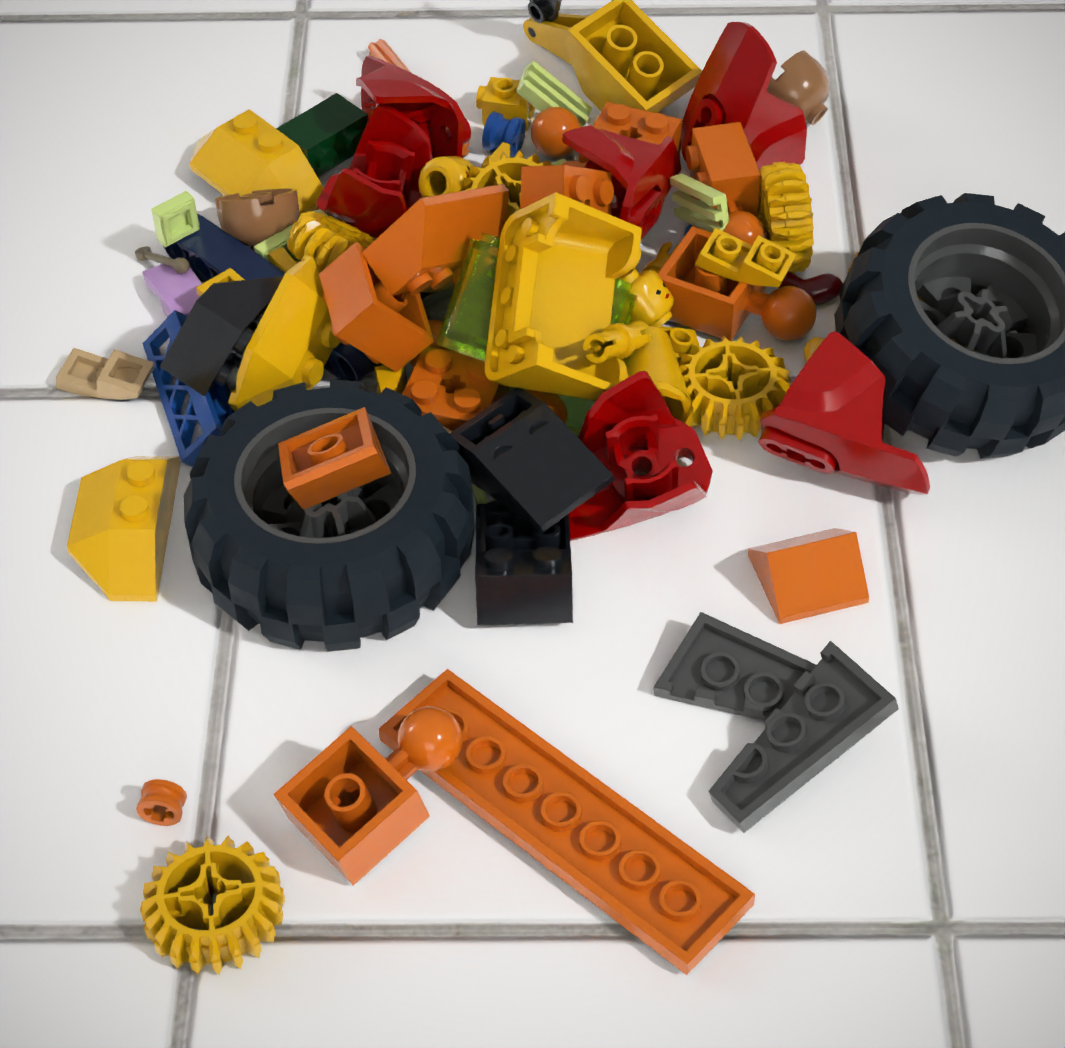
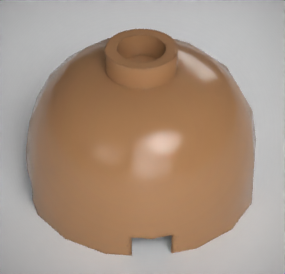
M802 50L780 66L785 71L776 80L771 77L767 91L802 109L806 123L813 126L821 120L828 110L824 103L829 96L830 81L822 65L805 50Z
M289 188L252 191L251 194L239 196V193L215 198L221 229L244 245L250 246V249L253 251L255 245L294 224L299 218L297 190L292 191Z

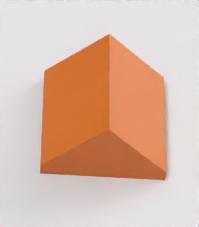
M365 407L278 443L283 484L288 493L303 510L391 474Z
M833 528L748 548V557L779 624L869 602L857 532Z

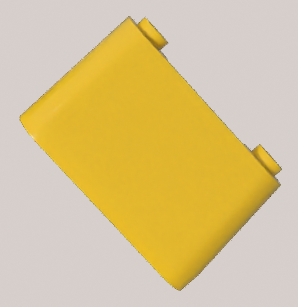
M557 192L514 212L505 222L500 236L485 358L486 377L492 382L508 387L589 400H597L600 394L627 379V367L623 360L613 357L602 363H593L585 355L595 352L594 348L584 351L583 344L589 335L601 333L604 328L611 325L615 279L624 276L639 263L641 258L640 242L642 228Z

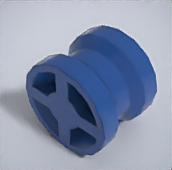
M490 113L482 135L483 149L494 152L502 142L510 144V157H515L517 152L521 151L525 139V120L517 117L509 120L505 119L501 113Z

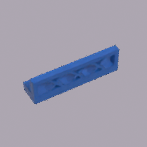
M174 310L142 344L147 360L154 362L152 375L181 462L192 467L209 436L222 437L221 429L226 418L235 411L228 404L231 392L227 382L223 387L216 383L203 396L179 379H176L175 385H171L173 375L160 367L187 318L186 315ZM170 338L165 356H162L159 348ZM186 394H189L190 400L185 415H182L181 408ZM200 424L202 434L191 444L195 426Z

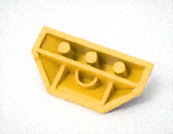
M250 109L200 138L189 163L190 170L224 196L239 193V196L251 194L252 191L289 188L292 191L297 190L299 216L301 213L316 210V202L324 189L300 146Z
M305 255L299 263H296L285 273L245 349L236 377V390L231 392L228 404L235 412L250 401L258 407L272 401L273 391L303 382L305 383L306 390L313 389L323 376L324 366L333 348H336L340 343L331 331L330 326L332 322L328 307L322 297L324 292L319 273L322 270L311 256Z
M180 456L129 457L81 477L67 542V550L84 572L101 587L102 592L110 601L157 602L181 466Z

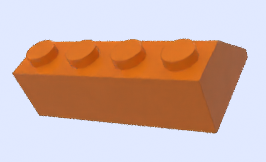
M505 184L420 198L361 254L391 296L407 292L414 296L427 287L437 290L448 282H453L454 285H457L472 276L475 280L480 279L496 266L493 260L498 256L501 232L507 221L509 189Z

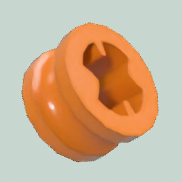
M154 779L145 782L141 789L142 798L136 807L137 814L145 821L155 825L171 826L179 823L183 814L182 807L187 799L186 791L180 785L168 780Z

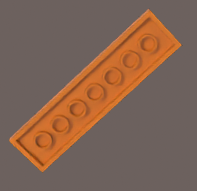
M449 669L441 673L378 729L380 741L395 751L398 748L397 735L400 725L412 711L421 707L434 706L451 713L458 721L463 735L462 748L458 757L445 769L435 772H421L686 975L754 906L755 893Z

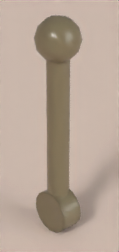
M149 246L135 250L138 261L151 260L173 267L178 274H185L190 268V264L185 258H177L175 260L151 251Z

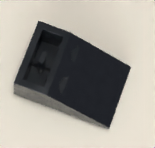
M284 276L213 283L196 300L160 367L203 396L216 383L223 387L236 368L239 369L245 349Z
M513 389L450 433L460 446L461 457L469 465L471 483L542 532L615 480L613 474L551 408L524 389Z
M497 500L487 504H476L475 585L477 625L573 623L569 514L542 532Z

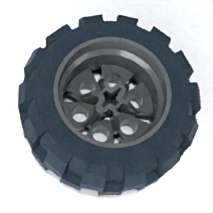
M964 193L956 198L953 203H947L944 197L939 195L918 201L904 208L901 213H896L885 219L864 240L838 293L840 304L834 314L835 332L843 335L871 359L884 374L886 381L883 396L882 422L902 437L910 430L928 439L926 449L954 457L963 454L966 448L977 449L980 459L1021 453L1025 446L1031 449L1046 444L1065 431V232L1058 235L1043 224L1045 215L1020 203L1013 210L995 205L994 196Z
M330 380V388L306 390L305 383L303 382L274 390L272 401L259 407L250 401L228 416L221 429L222 437L209 436L189 473L191 480L183 495L184 523L192 560L200 583L213 594L214 603L248 631L260 624L261 634L273 643L301 650L305 641L324 642L327 652L361 648L360 638L380 632L388 640L414 627L420 618V608L422 606L433 611L460 578V569L471 555L475 530L473 492L469 465L460 455V446L431 412L422 416V410L412 398L387 387L380 394L367 392L362 381ZM365 407L391 474L303 510L288 493L283 484L278 443ZM349 528H354L350 534H346Z

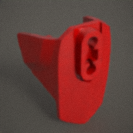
M727 23L702 70L682 121L681 153L685 161L686 146L692 145V128L741 122L759 170L762 166L772 165L775 162L801 165L805 160L807 126L804 112L798 106L788 103L767 91L777 65V60L761 33L749 23Z
M366 56L362 64L361 77L356 78V86H361L362 111L368 114V121L377 103L388 104L420 126L430 138L433 158L442 156L464 158L462 156L463 145L467 144L471 139V128L458 103L429 81L381 59Z
M377 103L364 129L349 168H344L340 173L329 178L316 202V211L321 209L327 215L357 227L360 231L369 234L371 237L378 238L422 198L418 180L422 168L433 159L430 138L417 123L388 104Z
M592 125L564 132L562 142L589 159L584 168L612 173L614 194L618 198V202L611 203V215L642 228V240L659 219L664 200L672 188L670 177L678 175L681 171L680 159L674 139L667 136L661 144L657 145L598 129Z
M835 331L829 333L792 382L780 405L777 408L763 412L760 419L762 434L758 440L759 445L775 456L818 472L828 474L835 472L910 494L927 495L930 490L927 471L917 454L891 446L882 441L884 431L882 410L886 381L884 374L871 359L843 335Z
M647 371L637 372L600 394L591 409L586 413L578 438L613 474L615 480L569 513L570 541L627 527L692 505L707 497L706 494L711 483L713 470L695 429L672 416L666 401ZM685 457L690 459L692 464L683 467L678 465L677 460ZM638 473H646V475H643V476H640V475H637V474H638Z

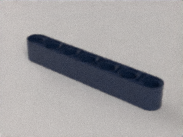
M197 214L200 230L164 247L170 258L177 259L180 257L188 260L190 268L203 283L229 268H232L245 280L285 275L284 271L200 214ZM340 342L336 348H333L324 369L340 380L362 381L375 372L374 367L383 364L372 362L362 351L350 344L344 345Z

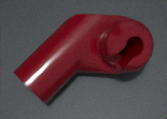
M788 271L780 287L795 286L801 288L812 297L815 305H819L838 297L843 283L838 276L830 273L804 280Z

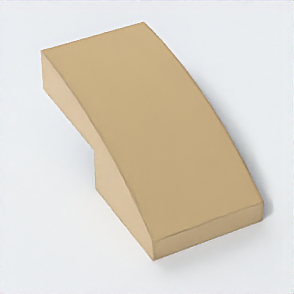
M73 347L56 376V388L78 395L101 399H135L139 397L154 370V362L115 349L109 359Z

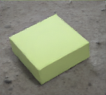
M187 191L151 208L157 240L164 247L200 230L195 199Z

